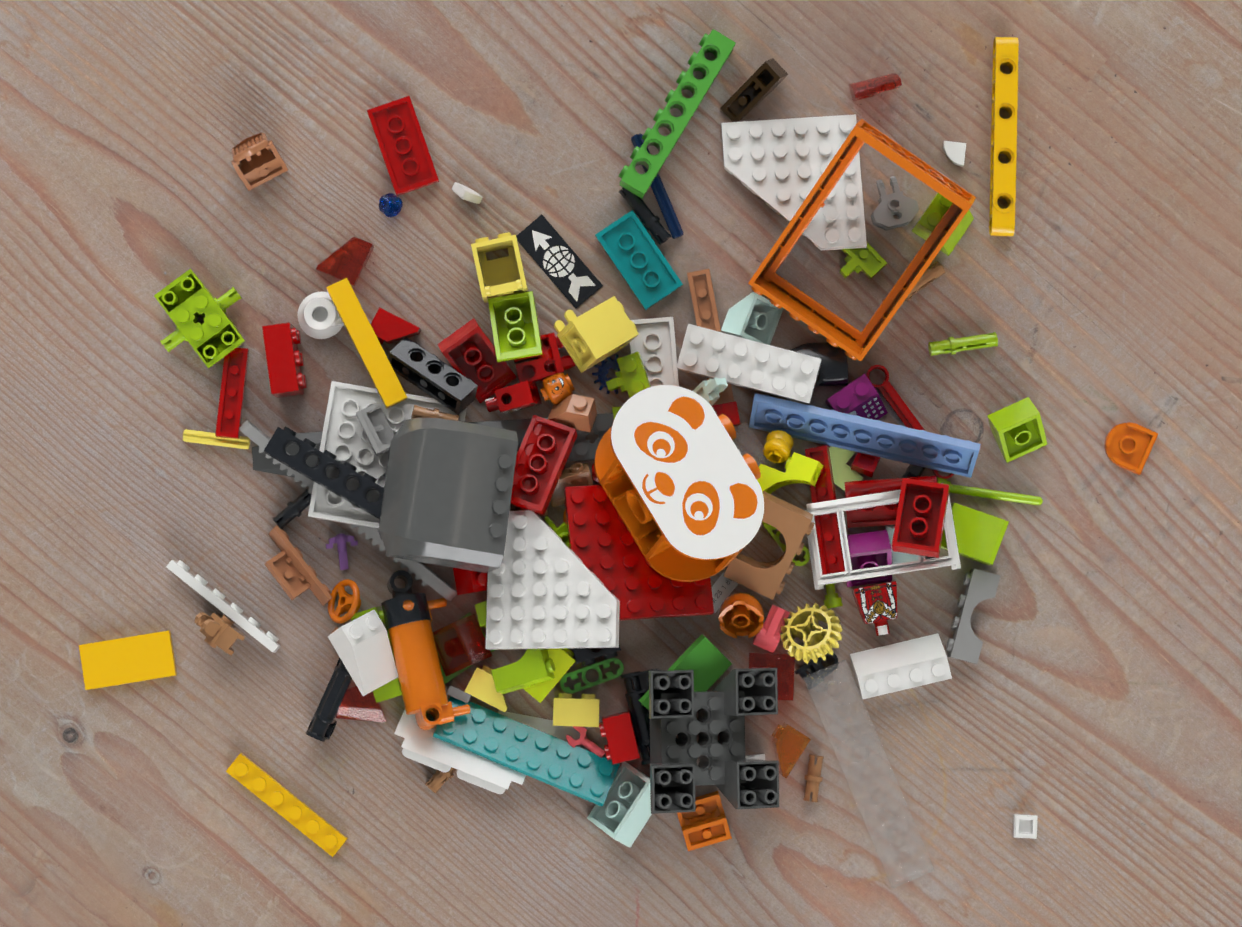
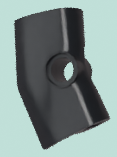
M828 342L805 343L790 350L822 360L818 372L820 378L815 383V387L848 385L847 355L845 354L846 351L841 347H834Z

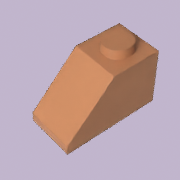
M572 394L559 404H553L548 420L576 430L591 432L597 416L595 398Z

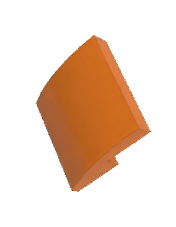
M718 791L695 797L696 812L677 813L688 851L732 839Z

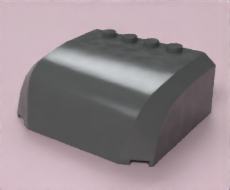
M441 418L405 420L390 442L378 530L387 552L385 553L386 556L483 573L500 568L505 551L518 447L517 432Z

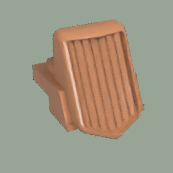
M265 133L248 137L231 150L233 157L232 165L248 191L288 171L273 141H269Z

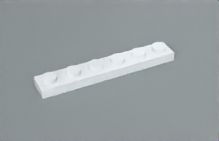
M171 560L166 566L271 652L276 653L281 647L277 643L279 639L270 631L265 634L259 629L261 624L252 617L249 619L241 614L243 610L235 603L229 605L224 601L226 596L216 588L213 591L206 586L208 582L199 574L194 577L189 573L190 567L183 561L179 560L176 562Z

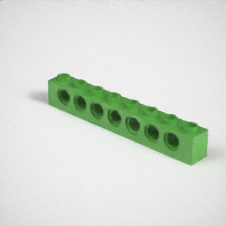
M712 29L709 35L704 34L699 43L702 48L698 54L694 52L687 63L690 65L687 72L682 71L676 81L679 84L675 91L671 89L665 99L667 105L664 110L659 108L653 118L656 121L653 128L648 127L641 138L644 140L641 148L636 146L630 156L633 159L630 166L625 165L618 176L622 178L620 186L643 199L733 51L736 42ZM707 52L713 53L716 59L712 61L707 60L704 54ZM693 72H702L704 78L696 79L693 76ZM689 90L692 92L693 97L685 98L681 91ZM673 108L679 109L682 115L674 117L671 115L670 110ZM666 127L669 129L670 134L663 136L659 133L658 129ZM655 146L659 153L651 155L648 153L647 148ZM643 165L647 168V172L639 174L635 167Z

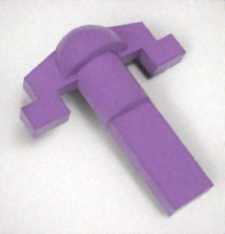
M340 533L328 539L329 544H326V549L333 548V544L337 543L340 570L349 569L346 542H350L351 546L358 545V541H354V536Z

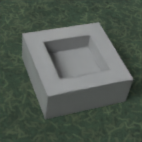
M453 685L449 687L447 692L448 695L465 703H468L472 695Z

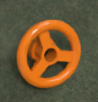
M345 579L340 581L330 594L332 599L328 602V613L332 621L343 624L358 612L361 606L359 587L353 580ZM345 586L351 587L353 595L345 591ZM337 595H339L338 606L335 610V600Z

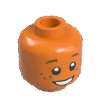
M556 373L544 378L542 381L544 387L540 389L545 401L550 400L554 405L559 404L566 397L572 395V391L575 390L569 375H564V373Z

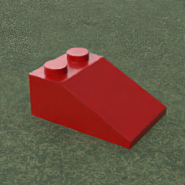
M474 318L437 344L451 366L478 385L476 399L480 404L492 396L495 390L503 388L517 378L506 361L497 362L494 344Z

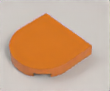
M1132 422L1118 424L1108 432L1105 438V452L1110 461L1115 465L1140 475L1158 433Z

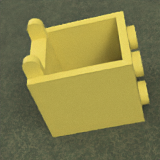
M510 232L499 234L497 239L489 240L488 237L475 240V243L471 244L484 303H488L490 298L528 292L516 235H511ZM508 249L509 256L487 261L486 252Z
M615 296L576 317L572 310H567L564 313V317L568 322L566 326L561 320H557L554 323V328L558 332V338L581 373L622 350L639 335L636 325L628 318L624 312L623 305L617 301Z

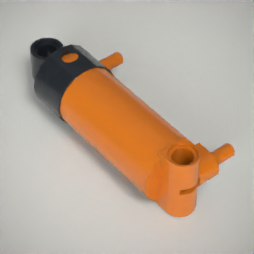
M398 570L391 575L387 583V588L393 598L382 602L381 606L386 628L389 632L406 714H415L417 725L423 730H430L437 724L454 722L455 716L469 714L471 709L468 704L452 708L451 701L448 702L431 626L432 617L430 612L431 609L446 607V599L440 598L427 601L425 593L413 594L411 589L413 579L411 575L404 570ZM397 578L403 579L405 588L396 587L394 580ZM426 713L433 716V721H429L426 718Z

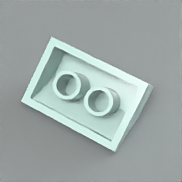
M626 761L623 762L615 775L603 807L596 804L587 819L614 840L630 848L652 815L650 777Z

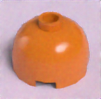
M736 593L727 597L719 609L718 620L720 629L726 635L733 638L748 635V638L755 636L763 628L764 612L761 603L754 596L747 593Z

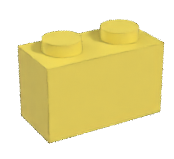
M559 693V697H554L553 726L599 727L600 699L595 698V694H582L581 698H572L571 693Z

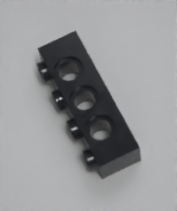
M405 337L389 352L388 360L394 372L457 415L475 400L478 385L438 359L434 354L423 349L418 343Z

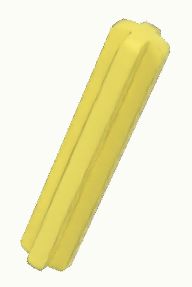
M187 429L183 432V441L239 449H249L250 438L239 436V439L216 437L215 433Z

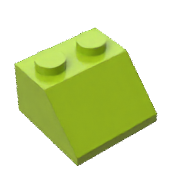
M1029 397L987 415L992 434L1006 463L1047 445L1040 412Z

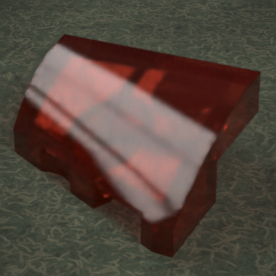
M896 73L849 84L853 101L874 97L877 93L897 89L902 86L901 79Z
M352 237L317 265L316 270L340 280L347 278L349 283L355 286L363 267L368 262L374 245L362 239Z
M357 686L347 689L335 716L338 719L381 723L387 721L380 702L376 703L373 691L362 696Z

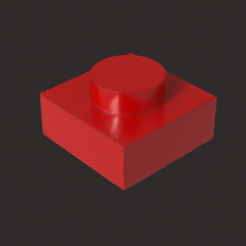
M858 452L852 463L851 470L873 477L881 457Z

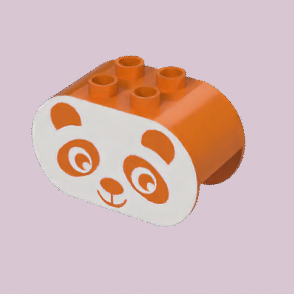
M659 385L646 388L624 403L615 416L612 426L603 435L597 446L594 467L601 486L650 566L666 578L693 582L712 577L722 571L749 544L762 523L764 497L761 486L757 481L761 477L758 464L750 454L746 453L742 456L733 442L736 439V431L730 419L724 414L717 416L712 406L697 393L674 385Z

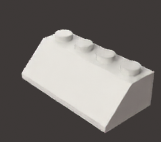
M938 633L850 654L860 699L952 679L947 655Z

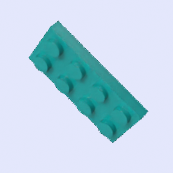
M633 210L595 234V237L645 311L683 286V283Z

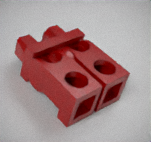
M554 332L540 335L543 354L513 359L519 383L527 380L533 382L543 380L546 377L556 373H564V371L575 367V363L570 355L560 357L559 349L565 347Z

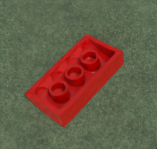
M533 415L516 455L511 504L525 510H531L544 517L577 438L576 429Z

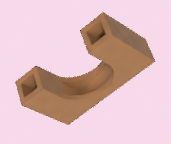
M763 491L764 514L762 521L775 527L782 533L786 541V550L780 558L772 562H759L739 553L726 567L723 576L773 600L776 593L781 594L785 582L782 580L785 574H791L795 562H792L795 554L800 555L805 545L802 542L805 534L810 535L815 523L812 522L813 514Z

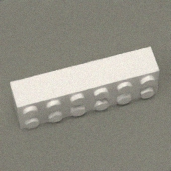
M688 324L676 368L680 371L710 379L726 378L729 384L810 405L822 360L817 357Z

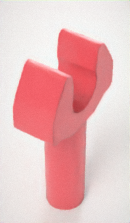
M573 726L580 733L579 739H573L570 735H566L569 745L573 748L577 745H582L600 758L604 756L605 751L587 738V729L585 727Z

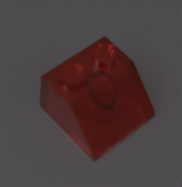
M475 614L433 632L438 658L446 676L492 657L491 651L485 649L486 639Z

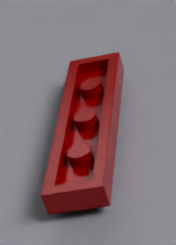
M236 348L224 357L216 437L239 439L249 349Z

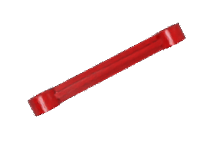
M882 365L871 366L865 375L871 382L869 374L873 369H880L885 373L883 384L875 385L872 383L874 388H878L903 424L908 428L925 430L888 381V370ZM932 469L934 475L942 479H948L954 475L951 473L947 476H941L937 470Z

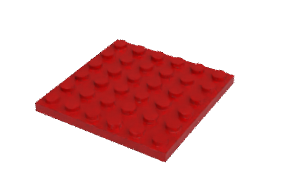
M601 485L564 488L569 548L620 601L619 621L712 615L714 613L710 577L693 582H684L666 578L656 572L642 554Z

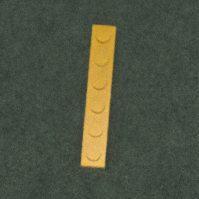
M242 753L238 755L226 770L229 775L330 856L334 857L348 839Z

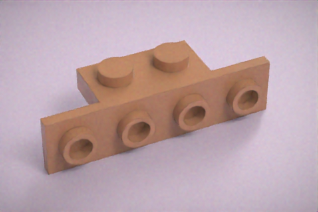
M275 526L268 535L281 552L268 560L264 565L291 600H294L310 588L323 606L332 599L329 588L319 581L313 567L306 564L301 551L293 547L289 541L288 534L278 526Z

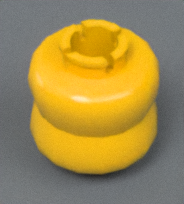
M783 430L771 431L767 435L766 443L763 447L764 456L773 463L787 461L794 445L793 438Z

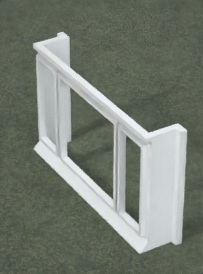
M901 490L806 504L807 510L805 511L813 514L812 522L814 523V516L837 513L845 572L822 574L816 526L814 524L807 538L815 590L824 589L825 584L951 566L952 570L961 569L950 496L948 498L944 523L949 556L926 559L925 556L918 555V561L852 570L844 511L899 503Z

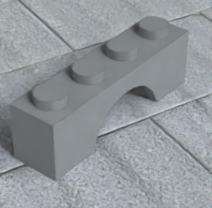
M974 568L970 569V573L966 572L963 585L966 586L964 595L960 594L957 607L960 608L959 615L954 617L951 627L954 630L953 638H949L946 645V651L949 652L948 657L973 664L978 663L983 642L974 634L971 628V614L976 605L981 601L995 598L1000 575Z

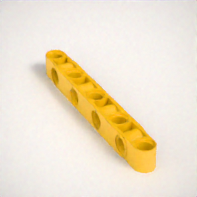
M994 37L990 236H1014L1019 51V41L1015 37ZM1007 65L1010 68V74L1002 73L1000 66ZM999 110H1007L1010 117L1003 119L999 115ZM1005 154L1009 162L1007 164L1001 163L998 155ZM998 199H1005L1008 207L1006 209L1000 208L997 204Z

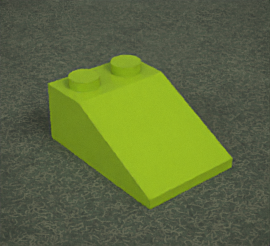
M533 291L488 299L497 362L543 354Z

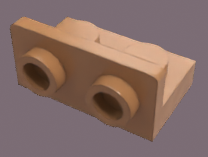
M575 463L569 468L563 469L551 498L552 507L565 504V487L593 485L588 463Z

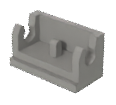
M375 403L356 412V416L376 456L389 451L394 433L380 405Z

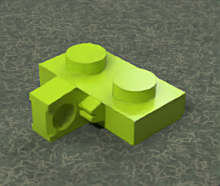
M868 242L866 248L841 249L847 255L844 259L847 264L839 272L845 279L853 271L857 274L863 271L871 280L887 265V262Z
M639 352L618 358L617 362L620 371L616 372L617 378L606 381L608 390L613 391L621 388L622 392H628L629 398L651 387Z

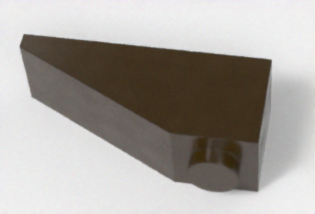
M774 58L765 61L720 109L732 122H739L789 74Z

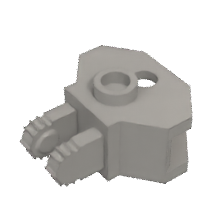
M895 176L890 177V186L893 193L886 195L882 180H877L876 184L880 198L878 200L879 205L871 215L873 225L884 230L908 225L919 211L917 201L903 195V191H900ZM893 215H897L899 220L894 219Z

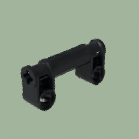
M340 658L306 731L308 736L323 742L330 739L336 727L337 721L334 718L352 680Z
M657 668L621 675L627 691L625 697L637 746H640L642 765L650 764L647 748L648 746L650 751L649 710L638 700L649 690V671H662Z

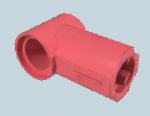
M772 604L763 623V628L755 635L752 644L773 654L781 638V626H785L784 618L788 619L790 612Z

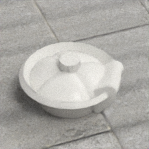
M328 292L312 293L301 302L297 315L301 329L310 337L327 339L337 334L342 326H344Z

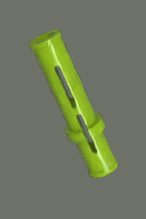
M996 332L962 338L948 337V340L928 342V350L930 356L947 353L955 355L956 352L997 347L998 337Z

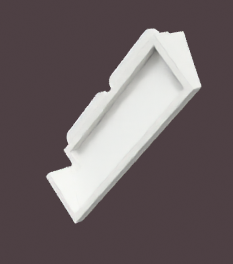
M406 709L404 710L394 733L405 738L401 746L403 748V756L445 773L450 771L451 767L457 769V777L497 794H503L506 789L508 790L511 781L523 784L526 777L525 774L433 737L437 725L433 729L423 730L417 725L415 714L407 715ZM426 713V718L429 721H433V716Z

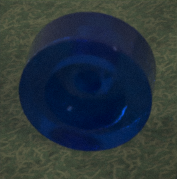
M388 193L379 200V210L387 217L398 215L403 206L401 198L393 193Z

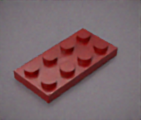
M410 96L367 110L396 196L439 182Z
M936 476L907 478L937 483ZM903 478L844 482L845 498L901 490ZM899 503L846 511L847 528L895 525Z

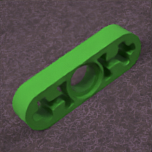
M609 658L565 674L561 678L560 686L566 693H576L618 678L624 671V665L618 658ZM612 661L620 665V668L617 669V674H613L610 671L605 673L607 678L602 679V671L598 667L599 665L603 664V669L610 667V662ZM589 669L597 670L599 673L597 681L589 682L586 679L585 674ZM582 672V680L586 684L585 686L581 687V682L576 683L573 690L570 687L564 686V683L567 682V677L575 680L579 678L577 673Z

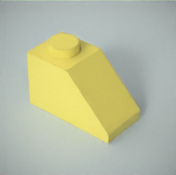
M485 665L482 668L477 667L464 692L506 712L508 709L504 694L496 692L491 672L493 669Z

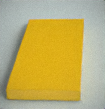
M170 630L79 645L85 690L177 675Z

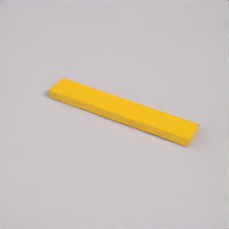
M345 278L326 287L386 409L406 400L407 396L348 279Z

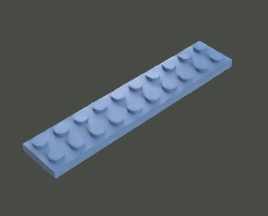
M757 393L754 396L749 428L767 432L783 430L793 438L969 478L972 477L981 445L969 440H961L947 435H939L925 430H917L903 425L890 424L880 420L868 419L858 415L846 414L836 410H828Z

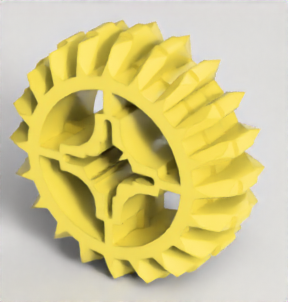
M806 603L805 609L797 606L798 612L790 611L789 615L791 618H784L785 626H781L783 633L781 634V640L784 649L788 650V654L791 657L794 656L797 661L803 659L807 664L810 659L817 664L819 657L826 661L825 655L827 653L833 655L832 648H839L837 641L842 640V635L840 634L842 627L839 618L835 616L833 610H828L825 605L819 607L817 603H814L811 608ZM820 620L828 624V629L820 627L818 621ZM795 637L803 640L804 646L795 643Z

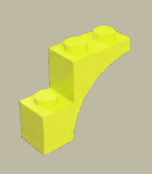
M794 452L792 457L790 456L786 461L785 473L760 463L761 477L757 481L761 486L762 493L765 491L769 494L790 484L815 486L824 465L819 461Z

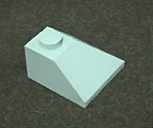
M752 292L728 310L721 331L770 345L784 308H777L767 298Z

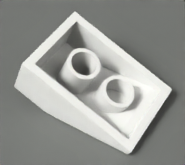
M375 609L341 626L328 636L362 696L398 677L387 630Z

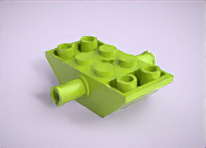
M190 268L154 295L177 326L174 332L160 341L168 352L184 340L188 341L205 365L210 368L245 342L237 327L226 314V309L242 298L234 287L218 299L214 298ZM200 315L205 316L203 324L197 323Z

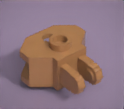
M200 612L195 617V623L201 627L199 631L206 636L204 641L213 648L218 646L231 656L234 653V649L231 646L238 638L242 641L245 639V635L233 625L235 622L225 614L222 616L217 612H213L209 616Z

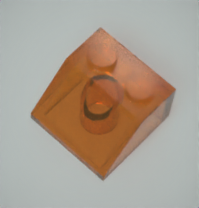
M784 722L782 726L780 724L776 726L771 736L774 737L772 743L776 761H779V773L787 778L811 739Z

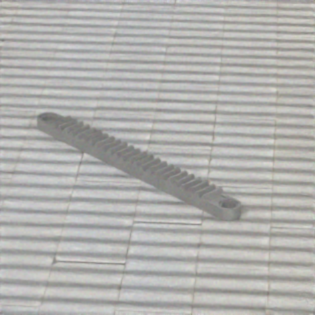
M246 420L239 430L259 446V453H265L264 449L271 438ZM266 454L267 459L272 458L271 456ZM273 459L274 465L281 464L280 470L288 469L287 475H295L294 481H302L301 487H309L308 493H312L314 481ZM351 524V528L359 527V534L366 533V540L372 538L373 546L379 544V551L386 550L383 540L380 538L378 528ZM394 558V563L401 562L400 568L408 567L409 574H416L415 580L422 579V586L430 585L450 602L457 595V591L424 563Z

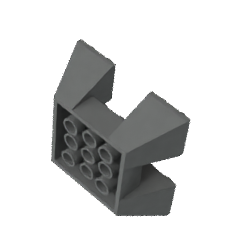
M777 668L733 669L712 691H694L693 670L649 671L651 814L696 812L695 786L716 785L735 809L779 807V761L745 758V715L778 714ZM676 735H678L677 743L675 741Z

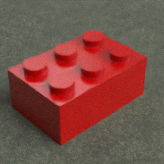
M290 322L262 326L271 394L277 398L303 395L304 389L307 388L306 376L301 373V366H304V358L302 352L300 353L298 350V344H301L300 331Z
M907 478L902 479L892 541L893 551L939 558L949 498L948 484Z

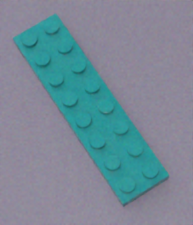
M450 696L448 702L451 701L452 708L468 704L471 712L455 716L454 722L437 725L433 737L603 807L619 768V763L613 764L612 760H607L605 757L600 758L586 749L578 746L573 748L562 739L473 702L465 703Z

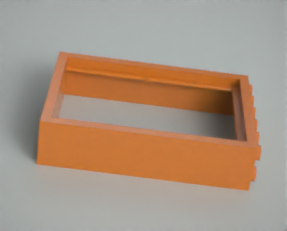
M861 119L846 138L748 284L752 286L751 289L759 295L764 294L770 298V302L777 308L783 307L789 311L790 317L794 320H802L806 323L810 331L825 336L829 344L844 349L846 351L845 354L849 358L862 361L971 208L976 197ZM864 143H867L951 201L952 205L863 331L860 332L776 274V271L820 207H824V201Z

